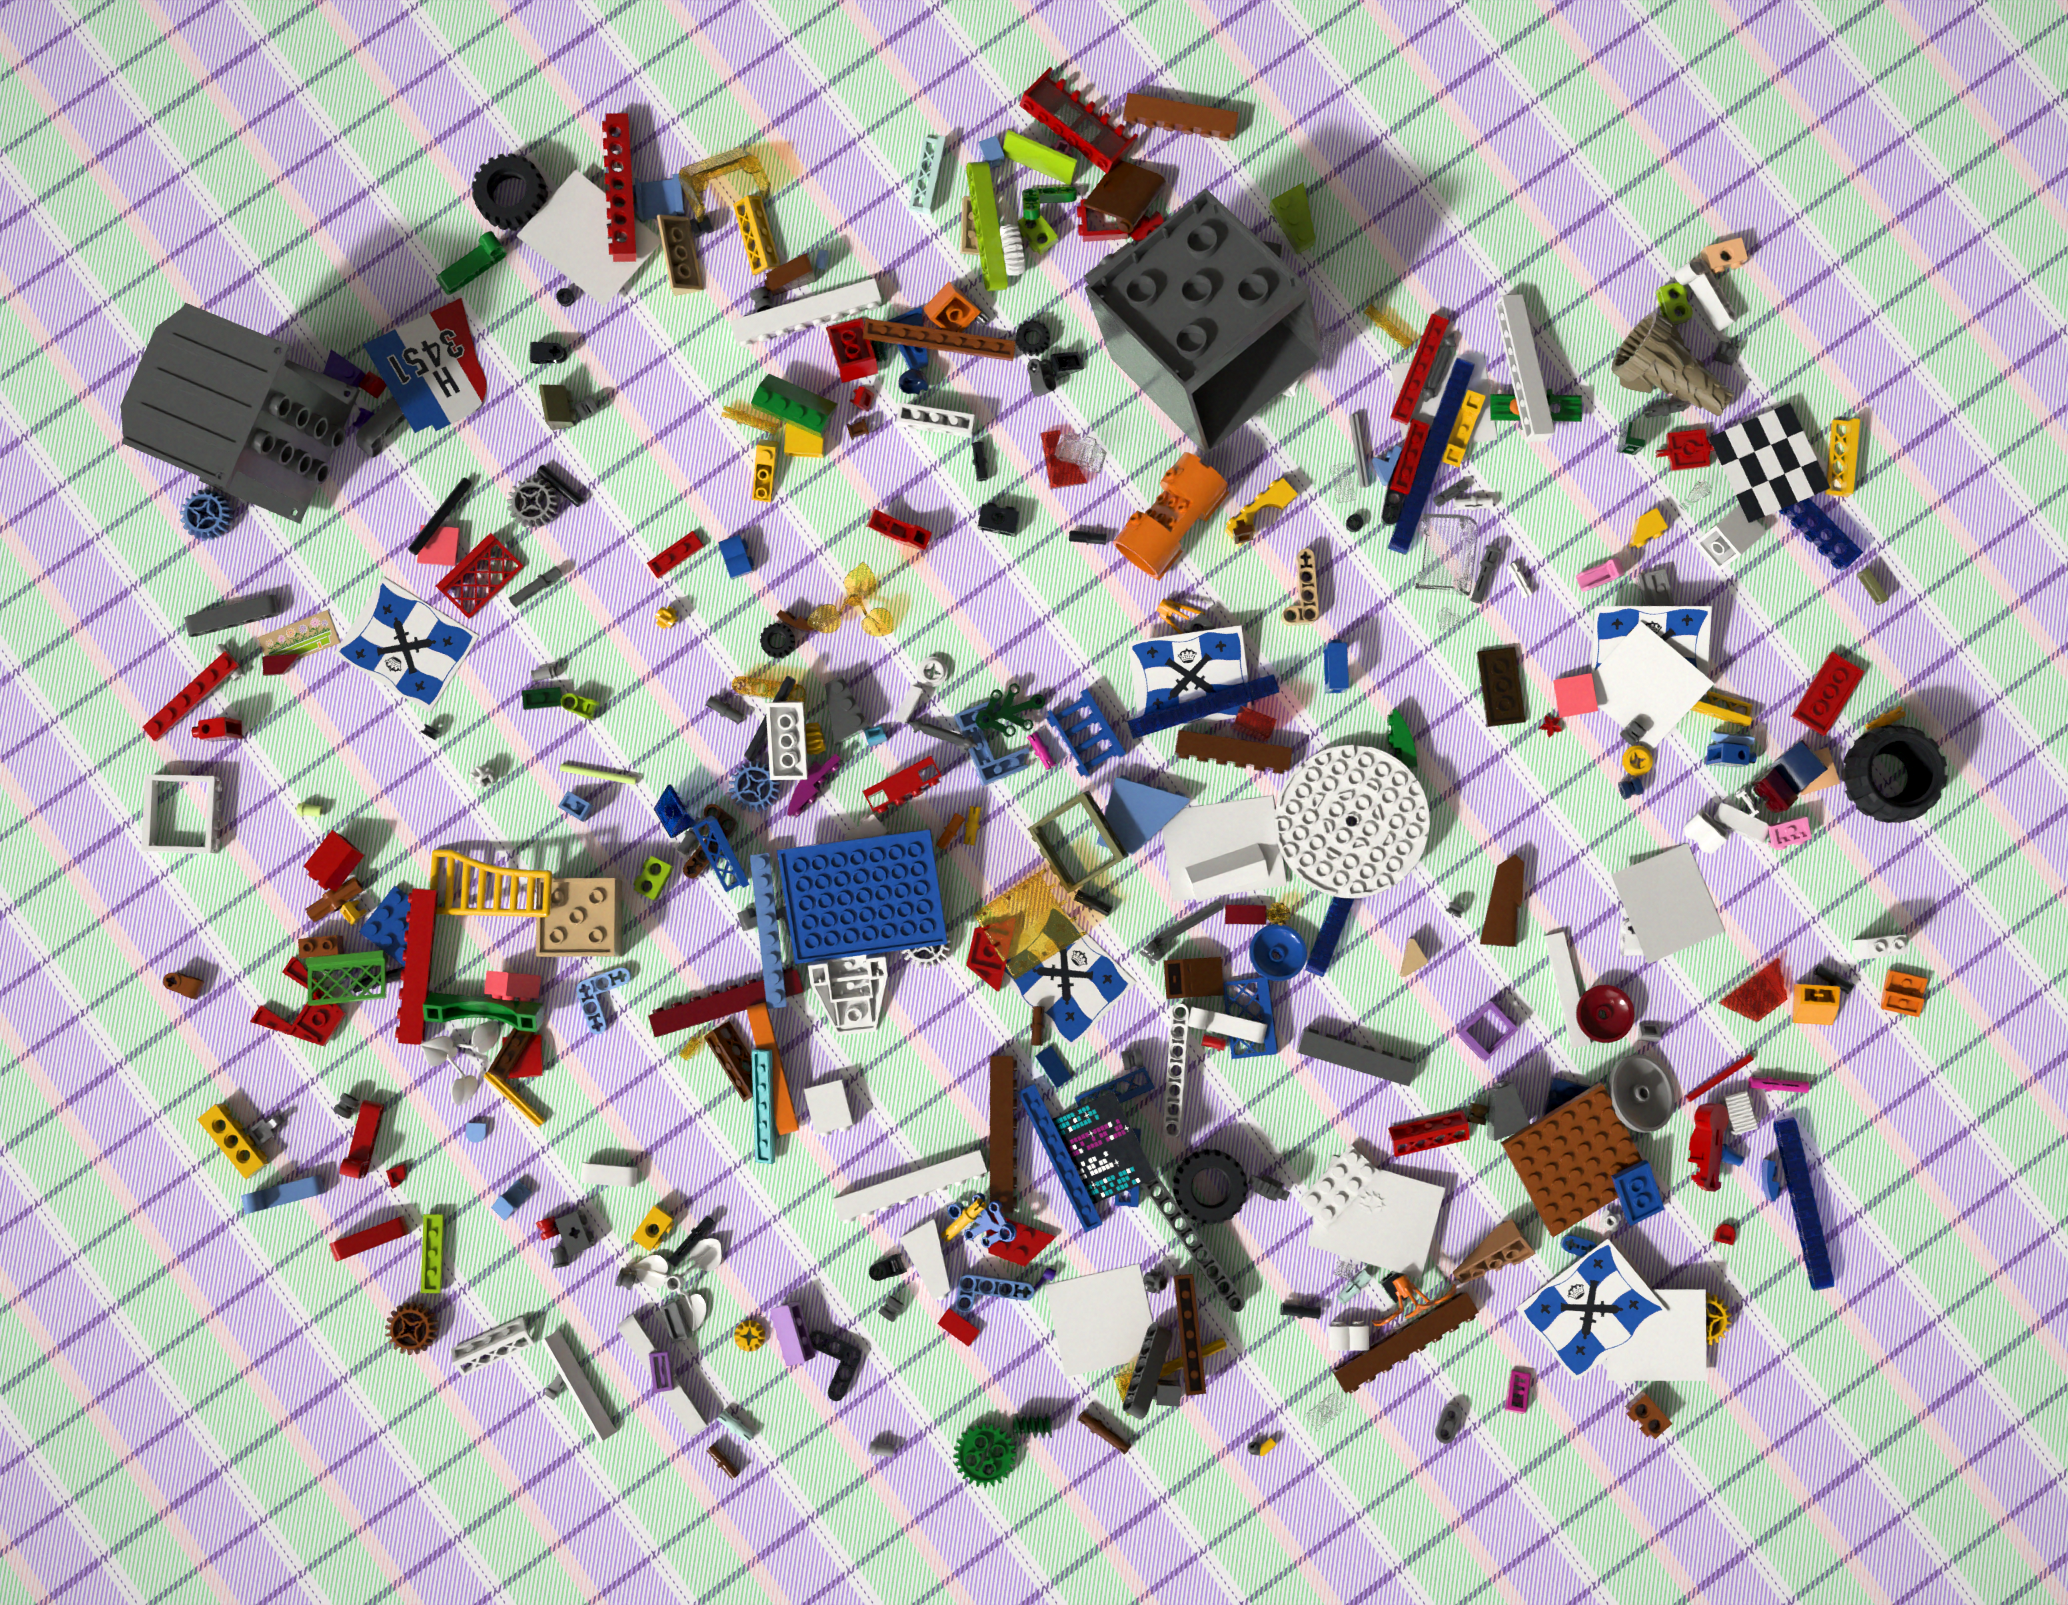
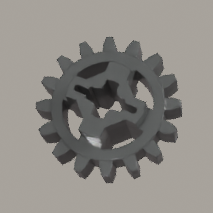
M1262 1174L1261 1177L1251 1175L1248 1184L1256 1187L1255 1192L1269 1200L1276 1202L1278 1198L1287 1201L1290 1195L1289 1191L1282 1188L1284 1183L1268 1175Z

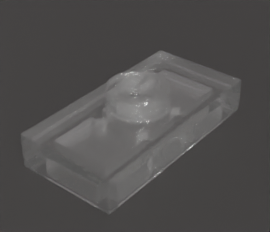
M1334 1391L1304 1416L1317 1432L1343 1412L1347 1406Z

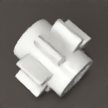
M485 764L482 767L476 766L472 773H470L473 778L470 782L480 790L482 787L489 788L495 780L492 776L495 772Z

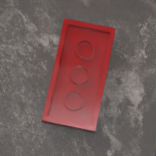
M1830 652L1791 714V717L1821 736H1826L1865 671L1836 653Z

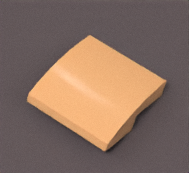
M1829 747L1814 751L1828 769L1800 791L1801 795L1840 784Z

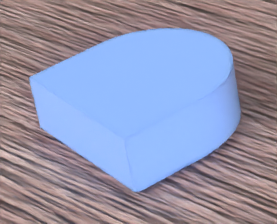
M466 1123V1136L469 1141L478 1143L485 1139L487 1123Z

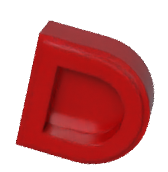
M1726 1223L1719 1224L1715 1229L1713 1240L1733 1246L1736 1236L1735 1229Z

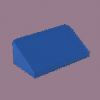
M1049 1046L1035 1056L1056 1089L1072 1078L1052 1046Z

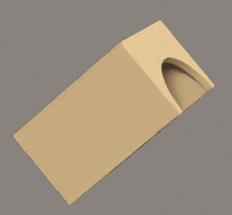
M537 878L536 909H543L544 878ZM552 878L550 916L536 917V957H622V880L617 878Z

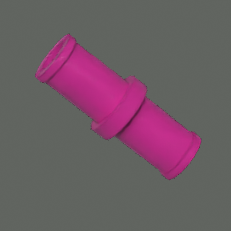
M1038 732L1032 733L1033 736L1029 735L1027 739L1035 750L1034 754L1036 757L1039 756L1045 769L1049 770L1052 768L1051 766H1056L1057 763L1048 751L1049 747L1045 746Z

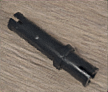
M405 966L386 971L387 983L400 980L401 970L405 969ZM368 975L359 983L366 988L373 981V978ZM376 982V984L371 989H376V987L380 986V984ZM357 984L352 990L354 993H357L364 989Z
M706 1215L696 1228H692L691 1234L667 1259L668 1262L677 1267L695 1245L705 1238L704 1235L716 1224L714 1220Z

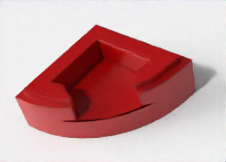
M406 1164L386 1170L392 1189L398 1187L404 1181L407 1173Z

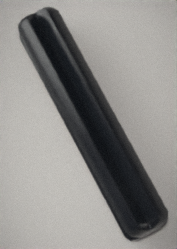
M542 464L537 469V474L549 482L551 486L576 507L583 504L584 498L548 467Z

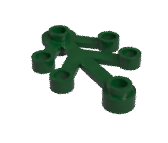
M1013 683L1008 687V694L1000 711L993 713L996 703L1003 696L1000 690L995 689L990 694V701L986 709L976 715L975 722L981 729L994 728L1010 738L1016 733L1015 727L1012 725L1005 726L996 720L1003 718L1020 726L1024 731H1030L1034 726L1033 721L1030 719L1024 720L1013 714L1030 708L1040 710L1045 705V698L1040 694H1035L1029 701L1010 707L1015 695L1020 692V686ZM1011 687H1016L1017 692H1012ZM993 693H998L999 698H994ZM1039 698L1041 704H1036L1035 699ZM983 716H986L988 718L987 723L983 722ZM1028 722L1030 724V728H1026L1024 726V723ZM1007 728L1012 729L1013 733L1008 734Z

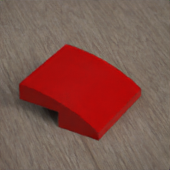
M542 1035L532 1036L507 1079L543 1076ZM502 1037V1046L508 1037Z

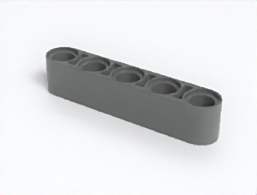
M267 595L188 615L184 619L188 636L197 637L280 615L276 595Z
M1156 1322L1152 1323L1147 1329L1123 1403V1411L1139 1420L1145 1418L1149 1411L1172 1339V1332Z

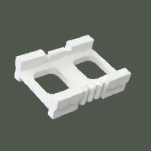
M1744 787L1736 792V797H1742L1751 809L1749 816L1752 818L1759 813L1760 807L1755 806L1746 793L1747 788Z

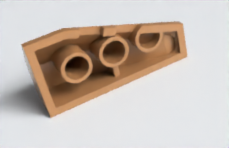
M1510 1219L1495 1228L1453 1271V1274L1463 1284L1483 1277L1487 1271L1495 1269L1497 1272L1502 1270L1501 1266L1512 1263L1513 1266L1519 1264L1536 1253L1520 1227L1513 1219Z

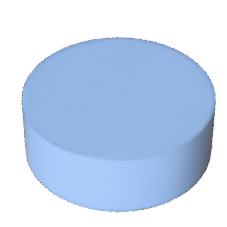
M821 249L817 255L816 266L819 269L825 270L828 263V251Z

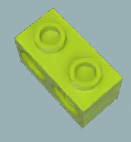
M1042 215L1034 220L1026 219L1023 216L1017 221L1021 237L1027 238L1029 241L1028 245L1034 253L1038 252L1041 256L1058 243L1057 234ZM1032 222L1036 226L1029 229L1026 227V224ZM1040 237H1045L1047 241L1045 243H1039L1037 239Z
M1676 282L1657 289L1655 293L1662 317H1668L1674 325L1686 323L1692 318L1693 310L1692 306L1688 304L1686 298L1688 293L1685 286ZM1669 292H1674L1676 299L1671 298ZM1674 310H1679L1682 316H1677Z
M651 856L650 859L647 858L643 863L642 868L644 870L641 876L638 875L633 885L635 886L634 891L657 901L674 867ZM655 864H660L661 866L659 874L652 872V867ZM646 881H651L652 889L646 892L643 889V885Z

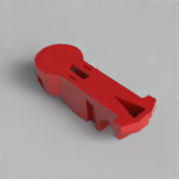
M1705 1103L1697 1107L1694 1115L1695 1129L1689 1143L1690 1158H1688V1162L1696 1163L1697 1167L1700 1168V1172L1696 1171V1175H1691V1179L1702 1190L1708 1192H1716L1721 1188L1722 1183L1719 1182L1723 1135L1728 1125L1729 1116L1726 1107L1718 1103Z

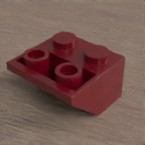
M1775 768L1768 769L1751 783L1755 794L1765 800V806L1771 812L1779 813L1786 811L1798 799V796Z

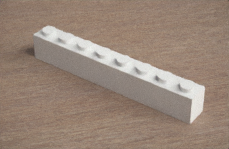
M875 278L729 322L737 347L746 348L757 341L761 343L767 342L774 336L784 337L791 331H804L811 325L821 326L828 320L838 321L845 315L850 314V316L860 314L862 310H875L879 308V305H882Z
M1523 294L1502 295L1494 305L1525 441L1544 442L1555 434V426L1552 423L1551 408L1548 405L1547 391L1542 380L1543 374L1538 363L1539 357L1535 350V340L1531 333V322L1526 311L1527 305L1524 302Z
M981 1149L835 1197L832 1199L839 1222L844 1221L846 1224L855 1221L856 1216L863 1215L864 1218L873 1215L874 1210L880 1208L881 1211L891 1209L894 1203L899 1202L900 1205L911 1202L910 1198L918 1196L920 1199L929 1196L930 1191L936 1190L938 1193L947 1190L948 1185L954 1183L955 1186L965 1184L968 1178L973 1177L974 1180L983 1178L987 1168Z

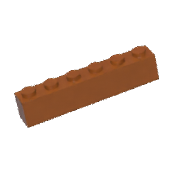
M1127 93L1123 121L1130 125H1137L1138 123L1148 128L1160 127L1170 132L1177 130L1182 131L1186 135L1194 133L1200 134L1204 138L1217 137L1221 141L1234 140L1239 112Z

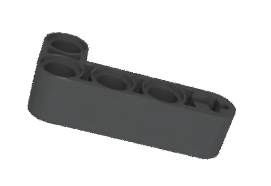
M394 397L378 410L356 434L357 446L372 458L381 452L383 440L406 419Z

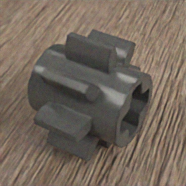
M1151 1269L1150 1272L1144 1275L1143 1284L1147 1286L1146 1291L1160 1294V1290L1163 1291L1166 1288L1167 1278L1163 1276L1164 1271Z

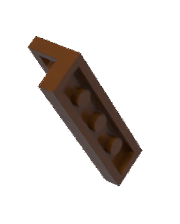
M728 1021L704 1036V1039L743 1102H746L753 1097L752 1057L732 1024ZM726 1028L730 1034L729 1039L723 1036L721 1033L722 1029ZM733 1045L739 1048L740 1055L734 1054L732 1050ZM743 1062L748 1063L750 1072L744 1070L742 1067Z

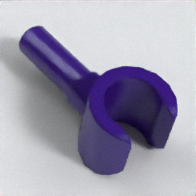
M1046 1268L1043 1276L1034 1286V1290L1037 1291L1046 1279L1052 1281L1056 1271Z

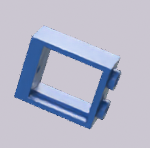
M1340 639L1330 640V643H1327L1323 648L1325 694L1345 693L1349 689L1347 642L1342 643Z

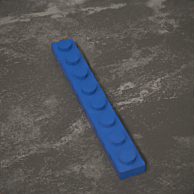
M1033 1084L1017 1092L1085 1233L1103 1225L1036 1085Z

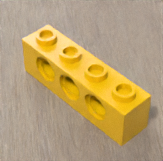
M215 1104L197 1120L245 1179H250L269 1164L267 1161L268 1157L264 1151L258 1150L254 1145L255 1141L249 1134L246 1135L242 1130L243 1125L237 1119L234 1120L230 1115L231 1110L225 1104ZM221 1120H224L226 1123L224 1130L219 1126ZM233 1135H236L238 1138L236 1145L231 1141ZM245 1150L250 1152L249 1160H246L243 1156Z

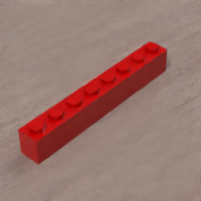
M413 888L412 892H409L408 903H411V909L407 911L406 922H409V930L405 931L404 941L407 942V949L403 951L405 969L401 970V980H404L403 988L399 990V999L402 1000L401 1007H398L397 1019H400L399 1027H396L395 1038H398V1043L420 1045L424 1043L426 1021H424L423 1003L429 996L439 893L437 889Z

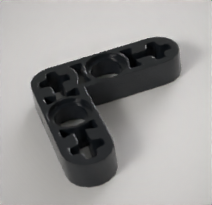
M815 1330L809 1335L813 1348L840 1360L827 1392L832 1401H840L843 1399L860 1362L861 1351L852 1344L823 1331ZM818 1334L822 1341H826V1338L830 1339L826 1349L822 1348L824 1344L818 1342L817 1345L814 1344L812 1336L816 1337ZM832 1342H837L840 1345L839 1352L833 1353L830 1351L829 1346ZM853 1350L856 1351V1356H858L851 1363V1365L855 1366L854 1368L843 1364V1361L847 1363L850 1358L847 1353H851ZM842 1368H847L850 1371L849 1378L842 1379L839 1376V1371ZM839 1382L846 1383V1386L841 1385L840 1392L842 1394H838L837 1397L833 1396L834 1392L831 1389H836Z

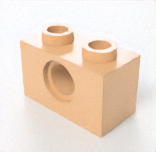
M1742 237L1706 246L1700 252L1702 259L1714 274L1722 273L1726 268L1730 267L1732 270L1740 268L1748 259ZM1721 254H1725L1728 257V261L1723 260Z

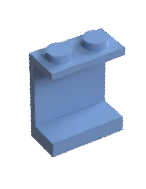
M680 173L672 174L673 179L640 182L639 178H635V185H632L633 196L637 198V203H634L635 214L639 215L641 221L658 219V215L686 216L683 182Z

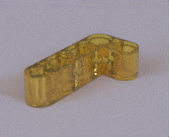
M738 676L733 679L732 688L737 694L742 696L774 700L776 696L774 690L777 687H781L783 682ZM741 681H743L746 686H751V692L747 687H742L740 690L737 684H741ZM758 684L765 685V690L762 693H756L755 691ZM795 684L786 701L804 702L805 714L807 692L802 685ZM797 689L803 691V695L799 699L793 697V693Z

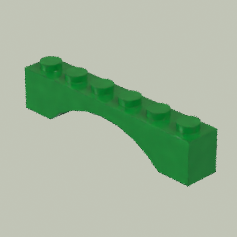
M433 992L429 994L423 1003L424 1021L444 1023L463 1018H487L505 1022L517 1030L537 1032L544 1021L543 1003Z

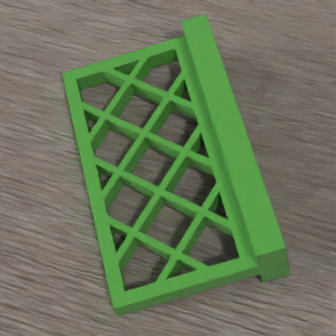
M383 950L306 958V966L308 967V1005L314 1006L387 998L386 963H388V955ZM381 965V972L376 977L369 973L374 966ZM355 968H361L364 972L357 979L350 975ZM341 969L344 974L338 981L334 980L331 975L336 970ZM322 971L325 976L316 983L314 981V972ZM368 974L373 978V981L365 988L359 982ZM349 976L354 982L346 990L340 984ZM330 978L335 984L326 991L321 985ZM376 982L381 985V993L372 994L369 990ZM357 984L364 989L358 996H353L350 993ZM338 986L345 991L339 998H334L330 995ZM319 988L325 992L321 999L313 1000V994Z

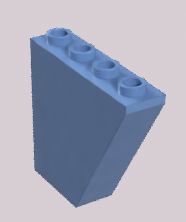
M1120 775V778H1115L1104 816L1127 853L1134 855L1189 803L1190 799L1186 798L1187 794L1177 791L1175 794L1168 792L1167 788L1157 786L1155 789L1149 787L1150 784L1147 782L1139 781L1135 783L1131 781L1130 777ZM1099 833L1096 845L1109 848Z

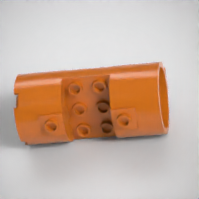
M1184 452L1177 462L1166 471L1165 476L1160 482L1164 491L1157 497L1151 508L1146 510L1145 513L1137 510L1132 514L1125 527L1113 541L1116 549L1125 558L1148 576L1160 581L1183 552L1179 541L1197 518L1207 522L1230 493L1224 478L1211 466L1208 467L1203 462H1200L1201 459L1189 452Z

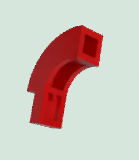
M873 509L866 527L880 533L881 536L919 550L926 549L932 532L918 525L902 522L877 509Z

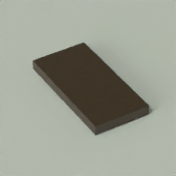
M1515 647L1476 652L1486 727L1525 723Z

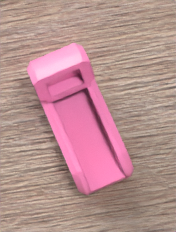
M1616 557L1604 564L1577 574L1576 579L1581 591L1587 592L1624 576L1625 571L1620 559Z

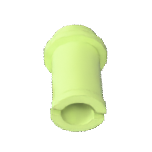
M302 802L298 803L296 812L301 817H304V815L321 817L323 806Z

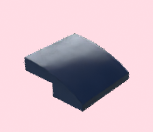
M1803 740L1770 766V768L1776 769L1796 795L1828 769Z
M1552 1077L1543 1116L1591 1087Z

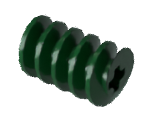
M1015 1413L1012 1419L1013 1438L1015 1433H1017L1019 1439H1021L1023 1433H1025L1027 1439H1029L1031 1433H1033L1034 1438H1037L1038 1433H1041L1042 1438H1045L1046 1433L1052 1438V1419H1050L1048 1413L1045 1414L1044 1419L1041 1413L1037 1414L1036 1419L1033 1413H1030L1028 1419L1025 1413H1022L1020 1419L1017 1413Z

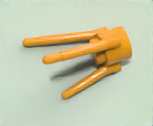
M1163 598L1156 610L1161 613L1159 617L1164 619L1178 634L1184 633L1167 616L1171 617L1175 613L1189 620V616L1176 610V607L1196 614L1202 612L1205 615L1203 611Z

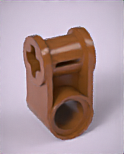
M178 972L168 973L163 978L165 988L194 1000H198L205 982ZM175 978L177 984H174V982L171 981V979Z

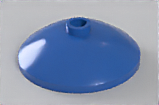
M1273 924L1260 929L1255 934L1250 943L1249 957L1254 969L1264 978L1272 981H1286L1295 977L1303 969L1307 959V948L1301 935L1293 928L1282 924ZM1273 953H1277L1279 958L1275 959Z

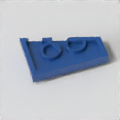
M922 307L887 321L924 327ZM897 344L908 369L920 370L928 366L926 348Z

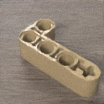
M1305 548L1299 551L1295 559L1299 606L1287 607L1281 614V621L1286 626L1310 625L1319 616L1315 556L1312 550ZM1303 555L1309 558L1305 568H1303L1305 565L1304 559H1301ZM1308 573L1311 576V581H1304L1302 574ZM1310 592L1313 596L1312 600H1306L1303 597V593ZM1305 611H1312L1314 618L1307 619ZM1286 613H1294L1295 620H1288L1285 616Z

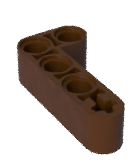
M707 805L704 808V817L707 818L709 816L710 809L716 808L718 815L715 818L727 841H729L738 828L737 820L718 805ZM726 820L733 821V827L729 830L724 828ZM710 840L708 850L716 853L718 845H714ZM701 844L683 867L684 875L690 879H698L710 865L708 859L702 860L700 858V853L703 851ZM696 859L698 862L702 863L703 866L697 865V863L694 862V860ZM697 865V867L695 868L697 873L690 874L691 871L689 870V867H695Z

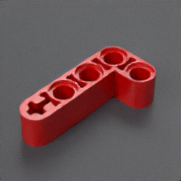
M366 1099L363 1100L348 1157L342 1160L340 1166V1175L356 1179L366 1177L384 1112V1104Z
M403 1215L329 1244L334 1261L338 1262L408 1235L410 1232Z

